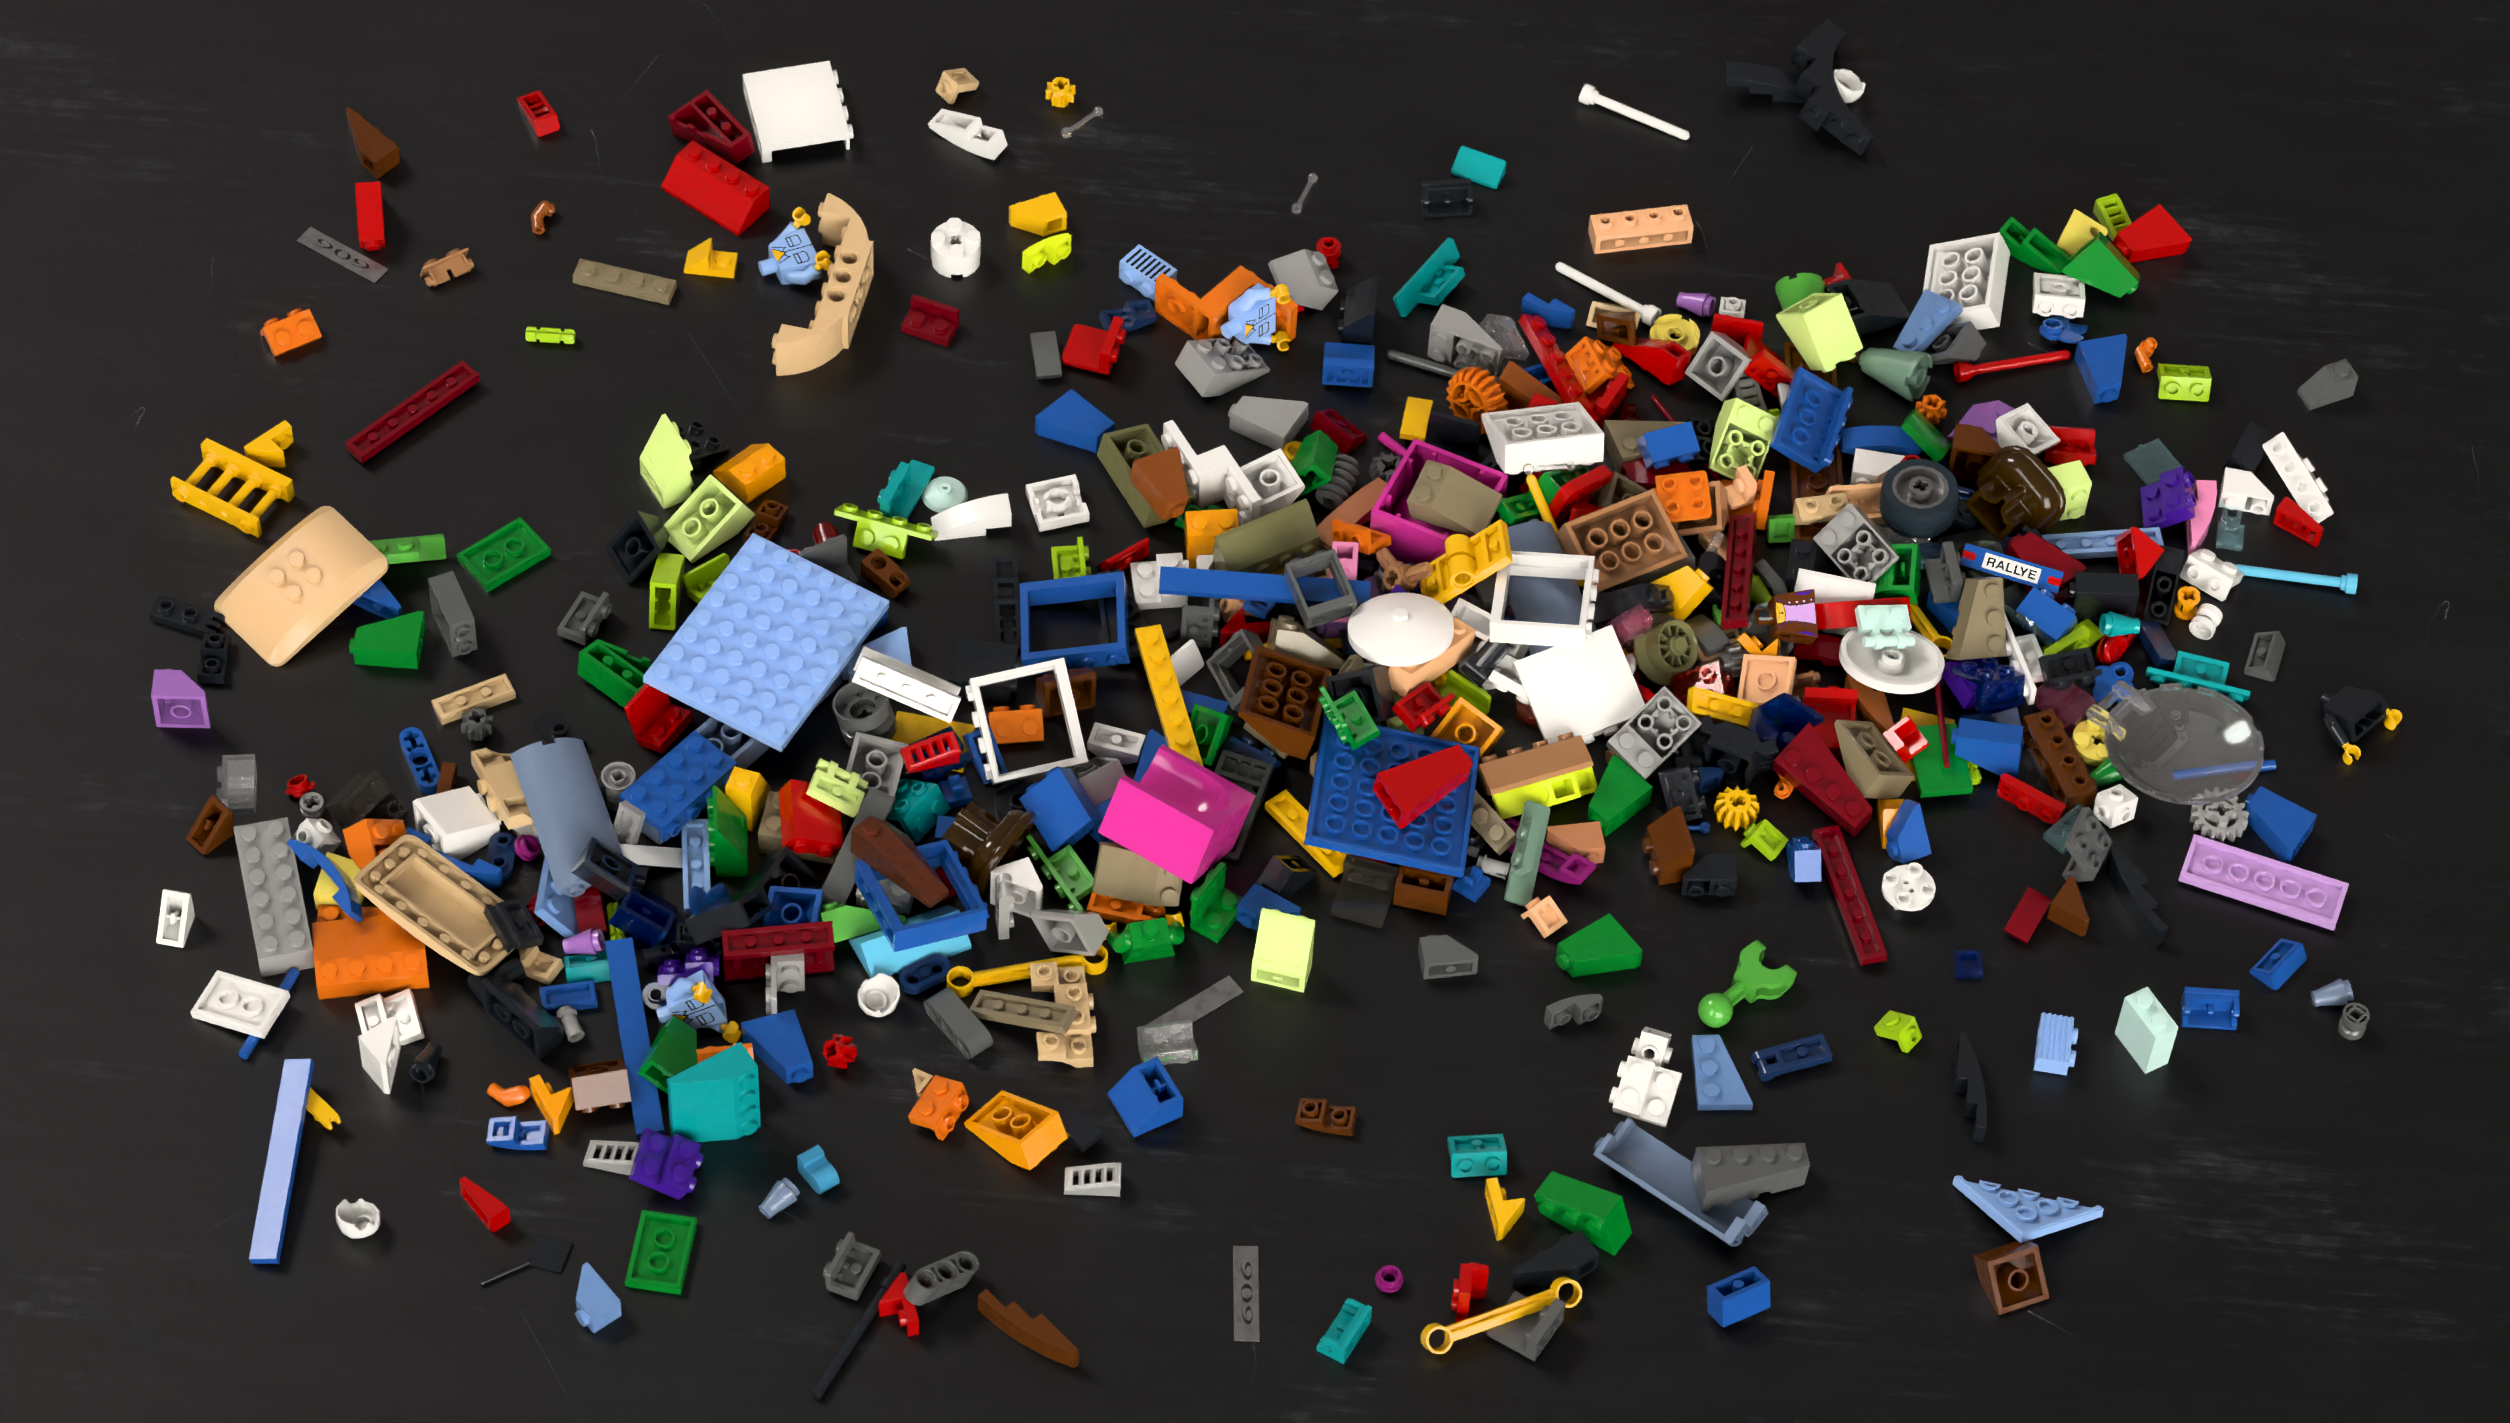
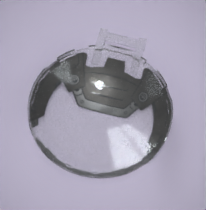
M2119 680L2097 705H2092L2086 711L2090 721L2105 729V748L2116 771L2138 790L2166 802L2183 805H2206L2230 799L2243 792L2253 783L2263 764L2264 741L2261 731H2258L2252 723L2253 718L2238 703L2211 689L2200 686L2197 689L2184 688L2182 684L2170 683L2160 684L2159 688L2147 691L2145 688L2137 690L2124 681ZM2118 698L2122 699L2110 712L2106 711Z

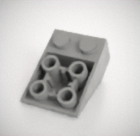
M1442 304L1430 325L1427 357L1459 370L1471 366H1480L1482 370H1488L1490 376H1499L1502 347L1466 312Z
M1236 337L1187 341L1175 362L1178 369L1202 397L1221 396L1270 371L1262 357L1254 351L1249 343L1244 344Z
M1849 503L1813 538L1846 577L1850 579L1874 583L1900 558L1871 519L1861 508L1852 503Z
M1664 686L1608 740L1606 746L1646 781L1702 723Z

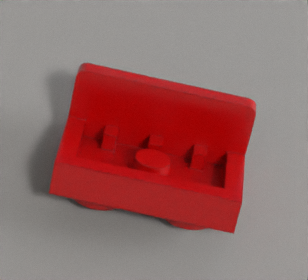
M2048 426L2061 441L2042 451L2045 462L2060 465L2080 460L2083 466L2088 464L2096 465L2095 429Z
M1427 681L1395 703L1391 709L1414 732L1421 726L1423 729L1427 728L1434 722L1436 715L1440 718L1452 708L1449 704L1455 696L1453 693H1450L1443 698Z
M1476 1262L1461 1263L1459 1279H1454L1451 1299V1311H1456V1322L1468 1319L1470 1298L1485 1299L1489 1274L1488 1265H1481Z

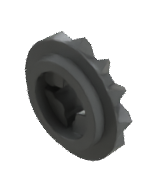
M1392 451L1390 455H1385L1382 452L1379 457H1373L1372 463L1369 466L1371 478L1375 480L1379 477L1388 483L1403 455L1395 456ZM1394 466V470L1390 469L1385 472V467Z

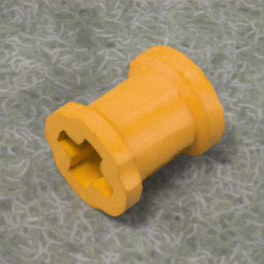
M2184 586L2177 593L2178 601L2175 603L2173 611L2178 618L2190 620L2196 616V605L2200 602L2201 597L2200 592L2196 588Z

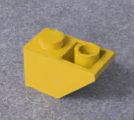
M1053 192L1009 206V224L1015 228L1046 236L1066 229L1067 212L1057 194Z

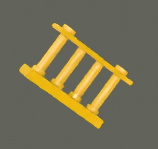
M206 438L201 443L203 461L185 482L174 476L170 479L173 496L181 502H187L238 527L246 534H252L259 538L262 535L259 518L275 499L280 498L288 503L295 496L293 480ZM211 467L223 470V474L207 492L195 487ZM237 477L245 481V484L228 503L217 498V495L232 478ZM254 488L266 491L267 494L250 513L238 508Z

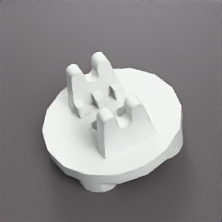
M1913 862L1908 865L1896 866L1887 871L1883 876L1881 890L1884 898L1893 906L1895 911L1899 909L1917 911L1931 903L1935 896L1936 886L1931 875L1923 869L1921 864Z

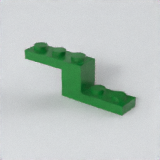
M1579 464L1565 469L1544 472L1537 481L1548 506L1562 486L1589 472L1590 469ZM1530 489L1525 494L1502 499L1496 510L1501 520L1509 526L1542 518Z

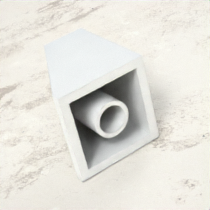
M470 786L412 801L416 831L431 837L433 849L458 860H462L488 845L491 837L500 832L501 821L498 820L494 811L490 812L486 807V802L480 793L476 794Z

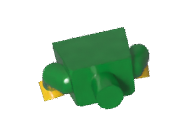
M1178 911L1174 915L1166 914V918L1129 923L1120 935L1117 933V923L1112 922L1110 925H1105L1109 931L1105 940L1108 941L1115 952L1122 953L1124 964L1175 956L1173 944L1178 945L1184 940L1182 912Z

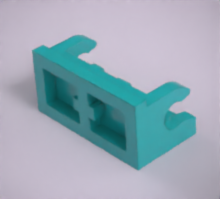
M1351 1298L1346 1299L1334 1322L1316 1346V1351L1342 1364L1345 1363L1370 1324L1372 1315L1371 1306H1366Z

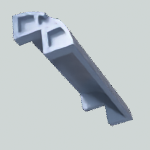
M1532 519L1526 523L1508 527L1511 551L1564 554L1552 524L1549 522ZM1510 575L1508 587L1509 605L1516 621L1579 625L1583 596L1575 579ZM1589 619V622H1592V632L1597 631L1593 619ZM1530 645L1528 649L1530 654L1533 655L1554 646Z
M568 737L555 738V743L543 745L542 741H539L510 754L556 890L558 893L570 897H578L592 885L571 872L591 837H594L621 855L623 853L583 740Z
M1629 1117L1625 1122L1621 1121L1617 1125L1613 1135L1608 1133L1605 1138L1601 1137L1594 1146L1593 1151L1595 1152L1593 1155L1732 1247L1740 1245L1744 1236L1748 1238L1768 1214L1765 1205L1757 1200L1754 1203L1746 1197L1734 1200L1731 1205L1722 1206V1204L1711 1206V1209L1701 1212L1691 1171L1692 1162L1636 1126L1634 1120Z

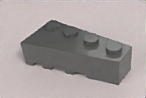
M1805 1143L1696 1147L1691 1171L1701 1212L1711 1209V1206L1722 1204V1206L1731 1205L1734 1200L1747 1197L1748 1200L1757 1198L1759 1194L1764 1192L1776 1193L1803 1186L1810 1162Z

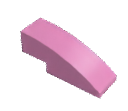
M2196 480L2193 490L2197 505L2194 506L2195 517L2185 521L2188 556L2199 550L2207 536L2216 504L2217 481Z

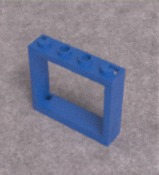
M1123 571L1020 583L1021 660L1023 667L1064 658L1067 671L1073 668L1088 667L1092 669L1101 666H1116L1118 664L1130 663L1128 589ZM1116 597L1117 643L1031 652L1030 606Z
M947 839L916 847L932 868L942 867L966 911L916 924L903 926L879 881L888 878L864 861H855L854 881L894 952L986 930L987 918L990 917L987 903L981 900L977 885L972 884L967 868L965 866L962 867L957 851H953Z

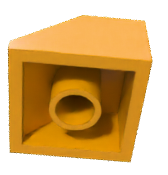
M769 443L752 444L715 469L713 475L744 503L748 504L786 478L785 458Z
M1237 509L1185 511L1184 532L1186 558L1189 561V568L1196 569V557L1198 555H1214L1215 536L1239 526Z

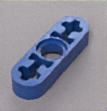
M415 727L406 728L399 735L400 747L417 788L425 795L435 794L440 772L426 739L420 729ZM413 738V740L416 741L417 748L413 749L412 744L408 739ZM417 757L428 759L423 765L413 763ZM428 773V776L430 780L433 781V783L428 784V782L425 781L424 774Z

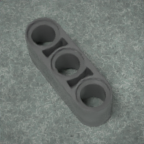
M947 987L924 1001V1008L929 1017L966 1058L971 1059L993 1045L992 1036L987 1028L950 988Z
M960 1251L920 1268L905 1286L904 1296L910 1303L919 1306L967 1285L978 1270L979 1261L973 1253Z

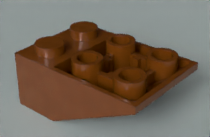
M1400 865L1395 883L1393 905L1446 916L1455 876Z

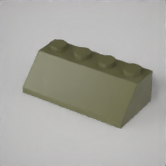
M1148 423L1103 434L1097 452L1101 463L1144 528L1166 523L1171 519L1161 521L1129 479L1134 460L1165 451ZM1186 483L1189 495L1186 503L1187 506L1194 500L1195 495Z
M1307 499L1298 501L1215 536L1213 570L1270 574L1280 568H1285V564L1294 559L1297 553L1303 552L1306 558L1319 551L1320 535Z

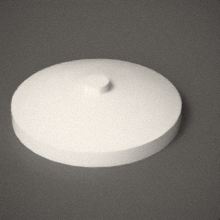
M1390 593L1374 597L1358 606L1348 621V639L1355 652L1371 662L1386 666L1404 667L1428 662L1445 652L1454 637V621L1450 611L1437 600L1415 593Z
M1857 627L1843 637L1839 650L1840 663L1851 677L1873 689L1894 694H1915L1933 688L1941 680L1945 665L1940 649L1928 638L1912 630L1904 634L1905 636L1915 637L1914 646H1906L1904 649H1895L1893 646L1874 650L1872 647H1863L1862 638L1868 637L1869 633L1859 634ZM1881 633L1883 636H1892L1891 633Z

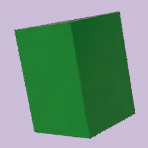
M1194 703L1189 720L1202 763L1216 767L1234 716Z

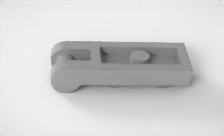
M1008 873L999 874L995 878V921L998 940L1009 939V928L1014 927L1015 895L1014 891L1010 888L1013 883L1012 877Z

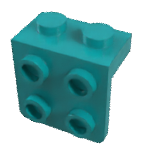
M904 778L899 780L895 794L896 799L887 819L899 821L906 835L914 843H918L937 823L938 815L944 816L951 808L938 784Z

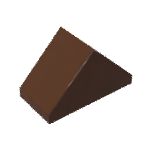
M1635 311L1596 314L1598 339L1629 346L1636 345Z
M211 795L187 835L186 840L202 855H207L234 835L233 827L235 825L232 810L215 795Z
M2069 877L2051 902L2047 919L2079 936H2085L2090 920L2075 878Z

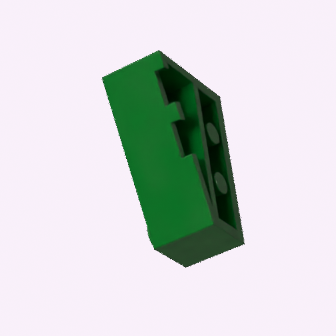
M597 639L579 652L577 674L624 708L644 686L643 676L652 663L651 659L643 656L642 659L629 655L628 650Z
M1553 1171L1534 1194L1539 1213L1573 1233L1580 1230L1592 1244L1613 1256L1618 1253L1632 1234L1623 1198L1620 1195Z

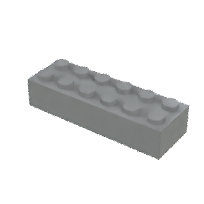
M288 817L233 827L261 977L288 973L290 968H295L298 971L315 968L314 951L295 853L287 844L292 839Z

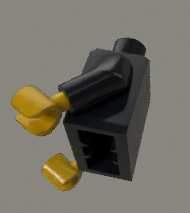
M2345 686L2335 695L2324 693L2319 699V706L2324 710V723L2339 747L2342 746L2345 750L2342 759L2347 765H2351L2353 761L2349 754L2354 755L2356 760L2361 755L2360 748L2350 745L2349 741L2355 743L2383 718H2385L2384 725L2389 730H2394L2402 720V713L2396 709L2390 710V705L2384 700V695L2378 694L2373 689Z

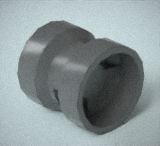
M2354 1002L2346 1005L2339 1020V1033L2348 1040L2360 1039L2365 1033L2366 1025L2370 1018L2369 1010L2360 1003Z

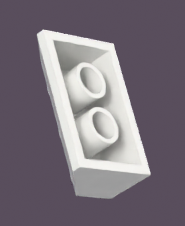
M1799 568L1794 592L1814 589L1815 604L1870 600L1874 598L1876 584ZM1857 627L1822 629L1820 631L1846 635Z

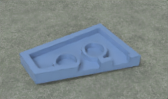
M1925 289L1893 348L1895 350L1923 352L1963 311L1961 305Z
M544 858L534 913L563 937L570 938L579 934L574 898L557 892L546 858Z
M1692 1035L1691 1045L1697 1110H1752L1753 1102L1720 1035Z

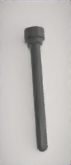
M1393 349L1387 352V357L1391 360L1450 378L1460 371L1456 368ZM1495 375V381L1498 384L1500 376Z

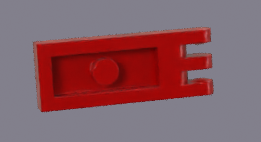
M2007 773L2000 776L1997 788V795L2016 805L2019 809L2039 817L2043 822L2050 823L2058 828L2063 821L2066 804Z

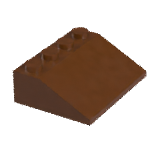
M1256 644L1238 716L1280 752L1306 760L1316 737L1322 711V705L1318 699L1322 696L1319 688L1324 686L1327 689L1325 677L1330 676L1331 670Z

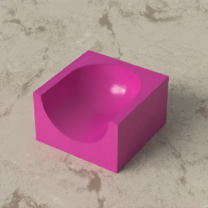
M1414 438L1371 511L1370 529L1391 535L1392 545L1386 548L1397 561H1401L1404 564L1411 562L1413 566L1423 562L1430 563L1446 553L1444 543L1448 537L1463 533L1416 520L1410 516L1407 499L1427 459L1459 470L1502 494V499L1506 498L1509 475ZM1497 511L1493 516L1494 519L1498 518L1499 513Z
M1163 744L1158 748L1150 767L1139 783L1125 775L1120 778L1098 833L1192 884L1233 849L1256 795Z

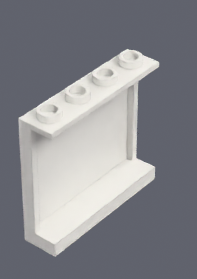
M830 61L742 74L743 92L762 163L772 162V151L844 140L846 150L850 149V139L854 138L852 125L846 122L849 119L847 107L841 104L843 102L842 89L836 86L838 85V75L836 70H832Z
M1612 625L1592 632V637L1586 638L1585 648L1554 646L1515 661L1512 666L1515 677H1519L1544 740H1548L1549 744L1559 741L1557 736L1573 732L1574 736L1581 735L1585 745L1593 742L1595 736L1603 733L1605 737L1613 735L1619 731V727L1624 726L1645 705Z

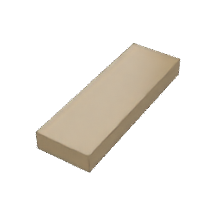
M505 673L433 699L431 702L438 719L444 725L462 718V714L467 715L471 708L488 709L515 699L516 692Z

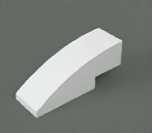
M941 109L928 123L930 129L946 140L968 152L987 159L995 160L1008 145L1003 130L984 126L980 117Z
M1008 493L968 501L931 517L932 529L939 531L938 537L934 541L985 536L986 529L1009 527L1012 523Z
M1459 597L1451 612L1453 619L1456 617L1476 630L1475 636L1487 642L1490 638L1491 614ZM1510 643L1513 647L1508 653L1518 659H1523L1530 645Z

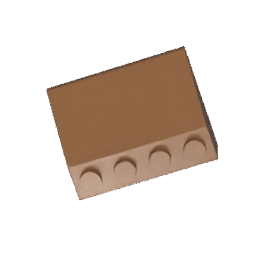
M1654 488L1564 523L1556 534L1565 554L1595 556V569H1599V582L1593 585H1597V594L1688 557Z

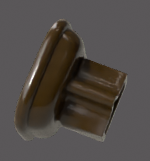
M2013 445L2005 446L1997 451L1978 470L1979 477L1976 483L1979 489L1964 503L1984 527L2000 542L2013 532L2019 534L2025 525L2038 530L2041 535H2045L2065 512L2066 498L2061 484L2042 461L2029 449Z
M971 801L965 809L962 808L959 811L954 822L943 834L940 841L947 839L953 851H957L962 867L965 866L967 868L969 879L972 884L977 885L981 897L990 886L991 871L996 867L1011 863L1015 859L1020 848L1027 841L1026 836L1030 834L1037 814L1033 810L1024 812L1014 809L1008 811L1001 820H998Z

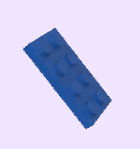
M1800 366L1794 372L1769 446L1816 474L1823 467H1829L1835 456L1832 453L1833 449L1841 438L1839 431L1847 420L1845 413L1853 402L1851 397L1853 388L1848 386L1845 390L1841 391Z
M694 730L619 795L620 802L626 800L645 812L644 820L657 829L660 839L666 842L669 838L678 835L685 824L698 817L701 810L707 806V797H713L712 786H717L722 792L725 790L734 766L738 767V762Z

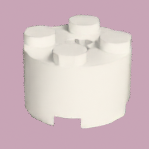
M950 218L947 222L936 227L931 234V260L933 268L939 274L951 278V275L963 274V277H967L976 271L980 265L981 256L980 232L959 218Z

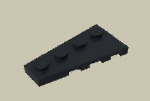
M1119 568V569H1114V570H1108V571L1098 572V573H1094V574L1096 575V574L1114 573V572H1122V571H1121V569ZM1127 584L1130 658L1141 656L1135 638V629L1147 627L1148 625ZM1116 597L1099 598L1104 644L1117 643Z

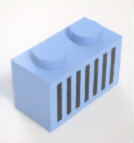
M1140 244L1119 261V278L1125 284L1131 285L1140 291L1144 297L1150 298L1154 302L1156 278L1160 274L1164 273L1177 281V269Z

